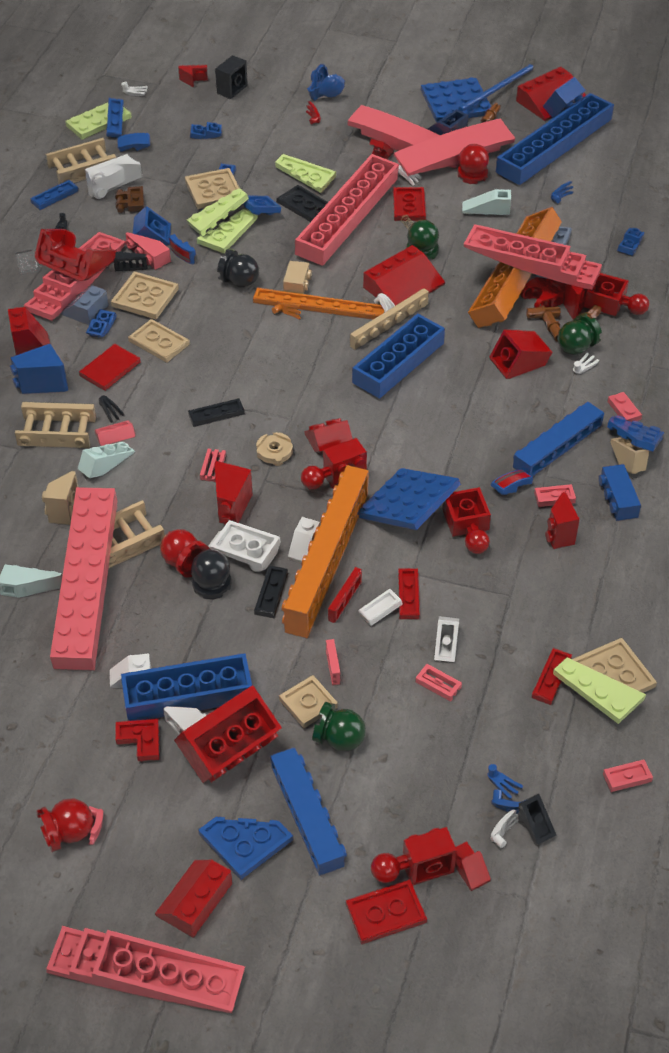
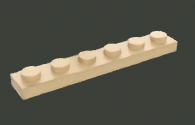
M423 288L350 334V347L356 350L428 304L429 291Z

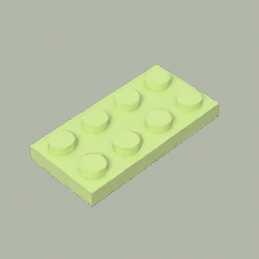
M108 103L66 120V126L81 139L107 129ZM124 107L122 122L132 118L131 112Z

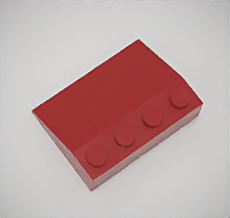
M558 67L517 86L516 102L542 120L547 121L552 117L543 105L556 89L571 80L573 76L563 67Z
M413 245L363 272V288L375 297H378L380 293L385 294L395 306L423 288L431 293L445 285V281L426 255Z

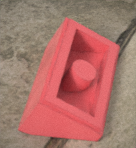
M128 420L94 430L101 446L135 437L133 424Z

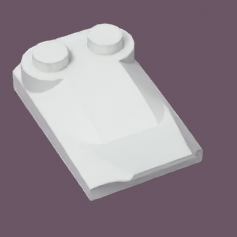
M128 154L85 169L89 196L96 199H101L108 191L142 177L140 162L133 160Z
M229 520L225 527L216 534L208 547L221 552L225 556L247 563L251 570L260 572L270 565L278 552L281 541L279 536Z

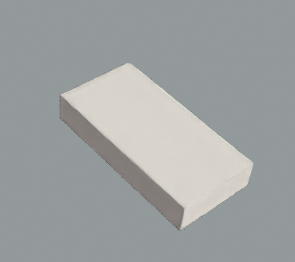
M388 589L359 609L358 612L372 626L403 603L391 589Z

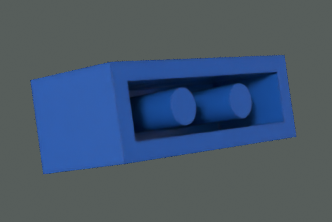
M625 465L602 467L601 475H599V484L604 488L605 499L609 501L610 512L614 514L616 521L638 518L641 504Z

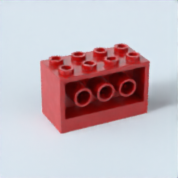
M252 685L182 731L174 741L202 783L207 780L212 783L227 772L225 768L229 771L244 760L242 756L247 759L256 751L272 742L279 736L277 732L282 727L256 688Z

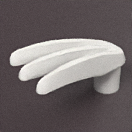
M122 82L125 94L133 96L146 95L147 86L128 87L127 82Z
M399 165L398 176L401 174L412 186H414L413 180L418 183L417 178L421 179L419 174L408 176L402 166Z
M383 293L378 294V297L374 299L375 304H381L385 312L395 306Z
M586 353L580 361L574 363L573 371L576 374H581L595 366L599 360L597 359L589 364L594 359V356L585 361L589 353Z
M515 810L508 812L491 833V841L495 842L500 848H503L507 843L502 836L511 826L518 822V819H516L518 814H516Z

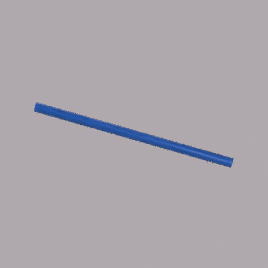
M531 64L459 106L458 110L463 112L533 70V66Z

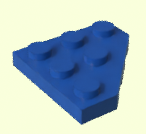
M617 415L609 419L607 427L611 430L617 429L619 436L624 439L630 438L631 444L636 447L653 452L663 439L664 432L660 431L661 429L658 427H646L639 421L630 422L625 420L626 418Z
M215 817L198 829L199 835L240 880L293 841V835L277 820L257 822L256 819L238 818V820H225V817Z

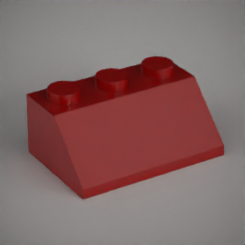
M194 860L156 911L155 916L194 938L232 885L231 870L213 860Z

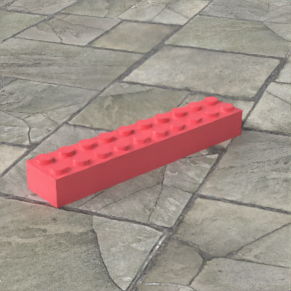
M371 154L295 239V255L323 266L398 179L399 164Z
M76 487L50 653L54 669L95 670L118 502L115 488Z

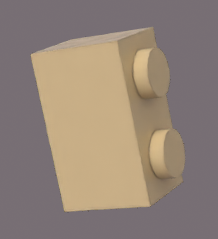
M289 261L283 281L285 292L304 294L305 290H308V280H311L312 270H309V263Z

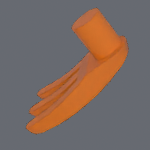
M278 303L272 308L274 314L281 311L298 320L301 319L298 315L301 311L295 309L300 307L298 304Z

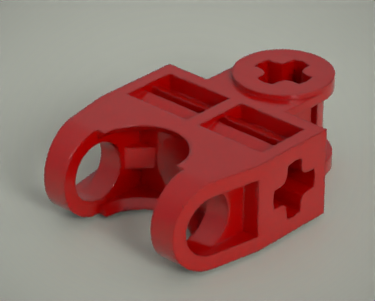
M536 277L525 284V288L521 291L520 296L524 299H537L534 308L542 306L556 307L563 303L566 284L552 279Z

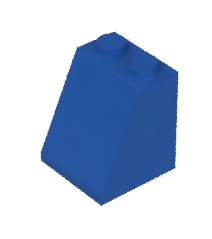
M51 344L10 357L12 362L10 370L13 376H15L12 380L14 386L19 388L22 394L68 391L64 364Z

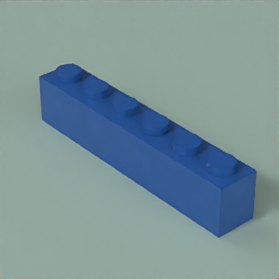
M589 402L579 406L573 413L566 415L559 423H555L548 431L541 433L537 439L530 441L523 449L516 451L513 456V468L516 470L522 469L533 477L602 426L604 412Z
M295 747L271 755L272 771L318 875L320 876L344 867V857H347L343 844L339 845L337 830L328 821L330 817L327 808H322L320 793L318 789L314 790L312 786L313 779L311 773L305 771L303 756L301 754L298 755Z

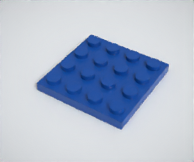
M477 78L456 79L454 81L421 85V92L436 122L456 109L458 110L459 106L483 93ZM486 97L463 112L469 115L468 118L485 116L486 110L490 109L491 105Z
M400 468L363 504L357 514L362 519L417 530L461 483L459 478Z

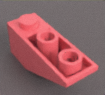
M126 233V246L137 254H146L147 265H150L153 269L156 270L171 262L170 249L161 241Z

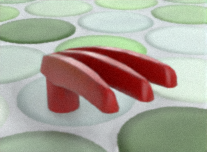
M308 101L309 105L306 107L310 111L306 110V113L311 116L309 119L310 124L319 123L321 119L315 105Z

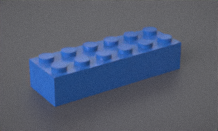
M416 314L352 367V383L380 399L444 344L445 328L420 314Z
M246 653L121 674L128 721L164 717V708L167 706L197 708L198 710L217 708L252 686Z

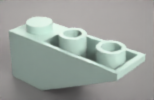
M495 189L463 201L462 213L510 215L511 190Z
M125 442L85 449L82 451L78 470L89 478L102 476L131 456L135 450L130 448Z
M5 564L0 574V595L20 598L60 589L62 573Z

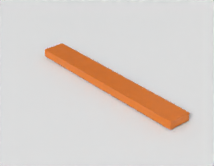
M257 288L253 297V303L276 306L278 303H294L300 305L299 308L295 309L372 320L385 313L383 307L378 304Z

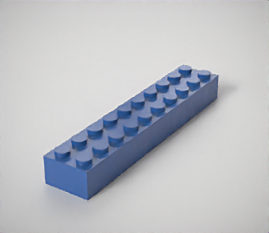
M589 93L497 157L496 173L521 185L612 120L614 104Z

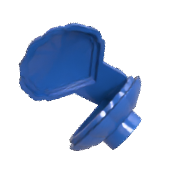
M320 64L311 73L312 83L308 87V92L313 100H317L322 96L335 97L341 94L344 89L345 80L337 74L328 76L327 67L325 64Z

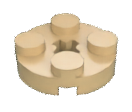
M276 432L270 436L265 434L256 443L257 457L275 466L282 465L293 453L291 439L282 433Z

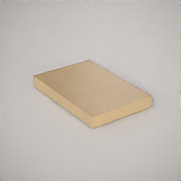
M152 319L128 337L129 342L166 363L190 345L189 339Z

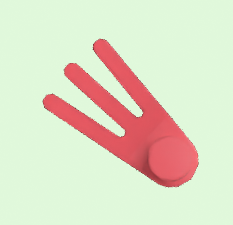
M89 806L93 817H96L89 838V844L93 845L101 830L103 810Z

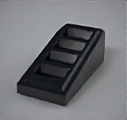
M116 252L114 259L115 272L148 269L146 254Z

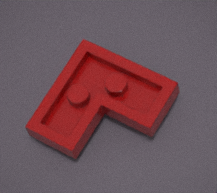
M158 719L115 722L116 745L137 743L138 761L159 760Z

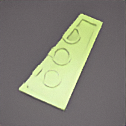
M282 154L275 162L276 168L320 193L336 177V171Z
M240 188L233 190L229 195L220 198L217 202L205 207L199 213L193 214L187 219V222L203 237L207 234L206 230L208 228L213 229L219 219H225L230 210L235 211L249 198Z
M242 209L231 216L228 222H222L215 230L207 231V235L204 237H198L197 244L225 253L226 249H229L258 219V215L252 214L250 210Z
M568 657L553 671L557 678L618 724L646 697V694Z

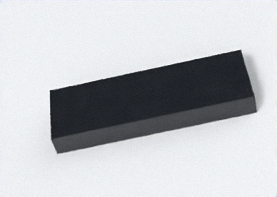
M239 398L188 411L193 427L245 414Z
M269 565L254 609V615L274 618L288 575L287 568Z

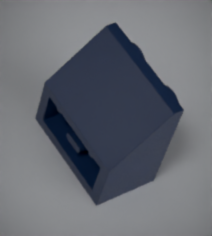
M456 109L428 127L427 130L443 135L468 127L469 115Z

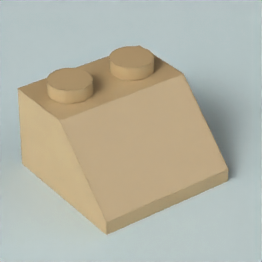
M71 471L48 483L46 491H43L42 501L45 502V515H48L49 523L71 524L76 487H78L75 471Z

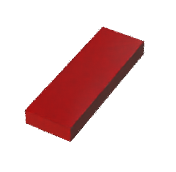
M355 567L328 608V621L335 623L362 582V569Z
M398 568L399 598L403 603L399 606V619H419L418 568Z
M555 648L552 649L531 698L549 705L552 704L562 682L553 674V671L567 657L572 659V654Z

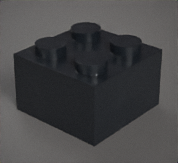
M232 55L215 68L218 95L232 99L248 86L246 60Z

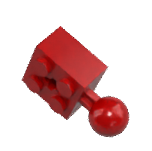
M600 273L593 289H588L586 292L584 307L591 309L594 305L601 307V312L616 316L621 305L628 306L632 314L642 315L649 308V300L645 295L639 293L631 297L626 296L628 280Z
M357 438L324 449L323 468L320 469L317 466L306 467L301 473V482L306 488L313 490L321 487L326 478L334 489L335 485L338 486L340 473L345 471L347 465L367 470V451Z
M480 487L453 492L442 503V510L452 537L467 534L465 537L466 548L475 554L485 552L490 544L489 536L485 531L490 528L491 514Z
M447 827L441 829L434 828L428 833L411 835L405 839L403 855L395 857L390 853L378 854L371 863V872L376 880L388 883L397 878L400 870L405 869L412 885H416L454 873L457 849Z

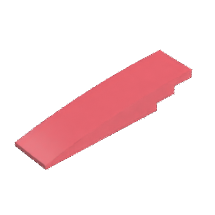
M361 105L348 119V125L361 129L362 135L385 142L397 151L440 136L409 121ZM459 164L453 165V166H449V167L457 168V166H458Z
M496 119L425 140L395 152L394 156L409 176L459 164L460 152L469 144L482 145L488 153L500 151L503 145L514 143L515 137L501 119Z
M474 224L463 246L515 268L589 290L593 289L602 269V264L586 261V255L570 252L571 246Z
M98 232L79 249L86 251V248L93 250L111 248L116 250V252H120L126 245V242ZM105 268L86 281L76 280L52 269L43 277V284L33 291L34 297L25 303L24 307L30 313L53 321L81 292L94 282Z
M62 926L46 970L49 974L108 989L193 1007L232 1013L245 966L107 930V933L88 928L80 931Z

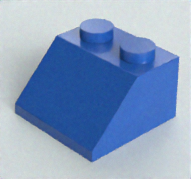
M147 206L134 217L133 234L161 241L165 246L170 244L171 223Z

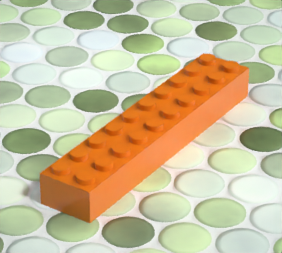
M553 207L526 216L516 234L551 242L555 233L559 230L558 228L562 221ZM498 262L468 311L477 327H488L493 323L506 320L508 313L513 308L515 301L519 298L532 273Z
M347 465L345 471L340 473L338 486L335 485L333 489V498L328 500L326 513L323 512L321 516L320 527H316L314 541H310L308 554L303 556L302 568L297 570L294 585L291 584L289 588V597L283 601L281 610L284 612L282 624H284L285 633L308 638L358 521V510L363 506L368 497L369 470Z

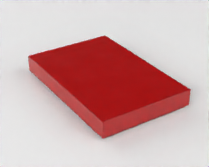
M393 187L394 221H401V219L402 221H410V219L412 221L426 220L424 187Z
M113 344L80 370L79 376L106 391L137 366L141 360L140 357L117 344Z
M410 879L345 900V905L361 945L427 923L426 915Z

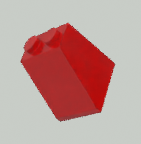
M26 307L8 309L16 355L50 344L48 332Z
M503 330L489 358L505 378L510 379L544 367L553 352L535 331Z
M215 461L219 523L226 525L229 520L239 523L253 495L251 469Z

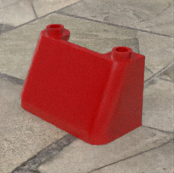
M40 230L35 251L37 262L76 280L86 281L110 265L115 259L116 250L111 248H103L102 250L86 248V251L76 248V237L69 230Z

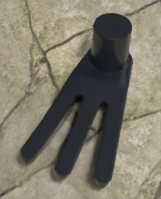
M60 213V221L55 229L64 228L67 230L66 214Z
M105 395L99 397V405L102 406L111 423L113 420L108 409L119 420L118 415L111 406L124 416L123 411L110 398Z

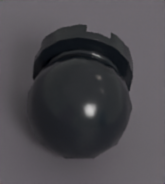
M226 249V255L221 256L218 263L217 272L220 273L218 279L224 282L231 281L238 287H246L253 284L259 276V266L256 260L247 254L238 255L236 250Z
M208 549L200 552L193 559L191 566L192 586L194 592L202 595L204 599L214 600L221 598L223 593L231 589L230 565L224 554L217 550Z

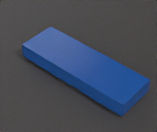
M109 98L107 137L118 138L122 136L124 100Z
M68 180L30 199L31 203L41 210L79 190L73 182Z

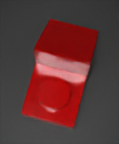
M207 65L178 66L179 80L191 87H194V81H208Z
M371 138L369 144L374 147L372 154L388 159L394 149L385 142Z
M467 841L456 846L455 868L469 889L473 891L490 882L491 878L482 853L480 851L474 852Z

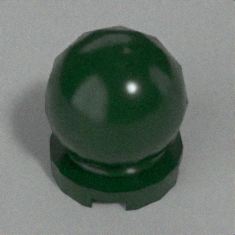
M429 220L414 222L409 227L407 233L408 243L406 248L413 245L422 251L428 259L432 258L433 260L438 255V228Z
M581 313L573 321L565 323L559 330L557 337L561 349L568 354L578 355L583 353L588 347L598 344L601 341L600 334L602 330L595 318L591 319L587 316L588 313Z
M325 702L319 712L320 715H323L320 725L315 724L312 740L320 745L327 740L328 744L338 751L356 749L365 738V722L353 710L341 709L336 711L334 703Z

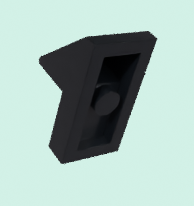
M536 794L519 803L518 821L519 823H526L534 844L539 845L557 835L540 794Z

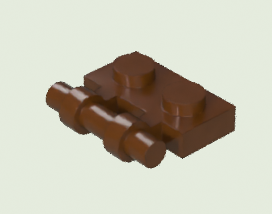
M143 186L127 187V191L117 190L115 199L117 200L116 209L118 213H123L125 208H128V211L135 212L144 209Z

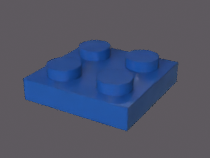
M248 196L249 199L243 203L244 207L255 215H260V213L274 215V213H281L282 208L269 196Z

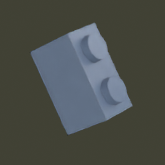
M93 285L81 292L62 311V315L90 325L91 320L96 319L99 310H105L109 306L107 291Z

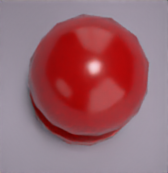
M469 144L460 152L458 178L461 177L465 183L478 184V181H485L488 177L489 155L482 145Z
M185 529L169 531L163 537L160 545L161 556L165 562L176 567V571L185 578L192 577L191 566L194 557L200 552L209 549L202 541H197L195 536Z
M75 798L63 799L55 804L51 811H48L46 807L36 810L37 818L41 817L43 826L40 828L48 847H51V852L61 849V842L69 844L79 842L92 829L94 821L92 811L87 804Z

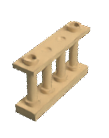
M104 138L46 154L48 167L56 166L58 169L57 177L59 184L68 180L73 183L85 180L86 168L117 158L115 154L106 155ZM100 155L101 158L95 160L91 158V156ZM85 158V160L87 161V162L78 164V162H77L76 160H80V159ZM69 162L72 164V166L67 168L62 166V164Z
M22 402L21 409L26 423L24 431L15 430L18 446L90 448L89 435L85 431L87 422H95L96 420L94 404ZM34 420H44L42 431H31ZM51 421H62L60 432L49 431ZM70 421L80 422L78 432H67Z
M143 500L116 512L114 530L120 527L128 540L118 544L113 537L109 568L161 544L165 536L164 529L161 525L152 528L144 517L146 516V509ZM138 520L145 532L137 536L128 526V523Z

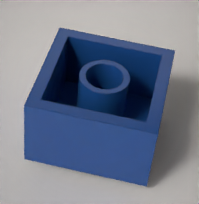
M573 77L556 89L543 107L554 118L583 98L582 94L586 90Z

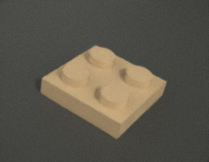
M314 675L279 695L280 702L303 728L322 718L323 715H320L319 712L325 702L334 703L335 709L338 708V702Z

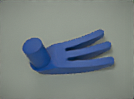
M572 181L558 187L551 194V199L556 203H560L562 197L573 194V191H568L573 186L567 187L572 184Z
M495 764L488 766L489 779L497 789L502 791L503 795L510 800L512 799V796L505 789L518 795V791L510 785L520 789L523 788V785L498 772Z
M499 789L493 790V799L491 800L493 806L507 812L515 810L516 814H518L520 802L502 799V791Z

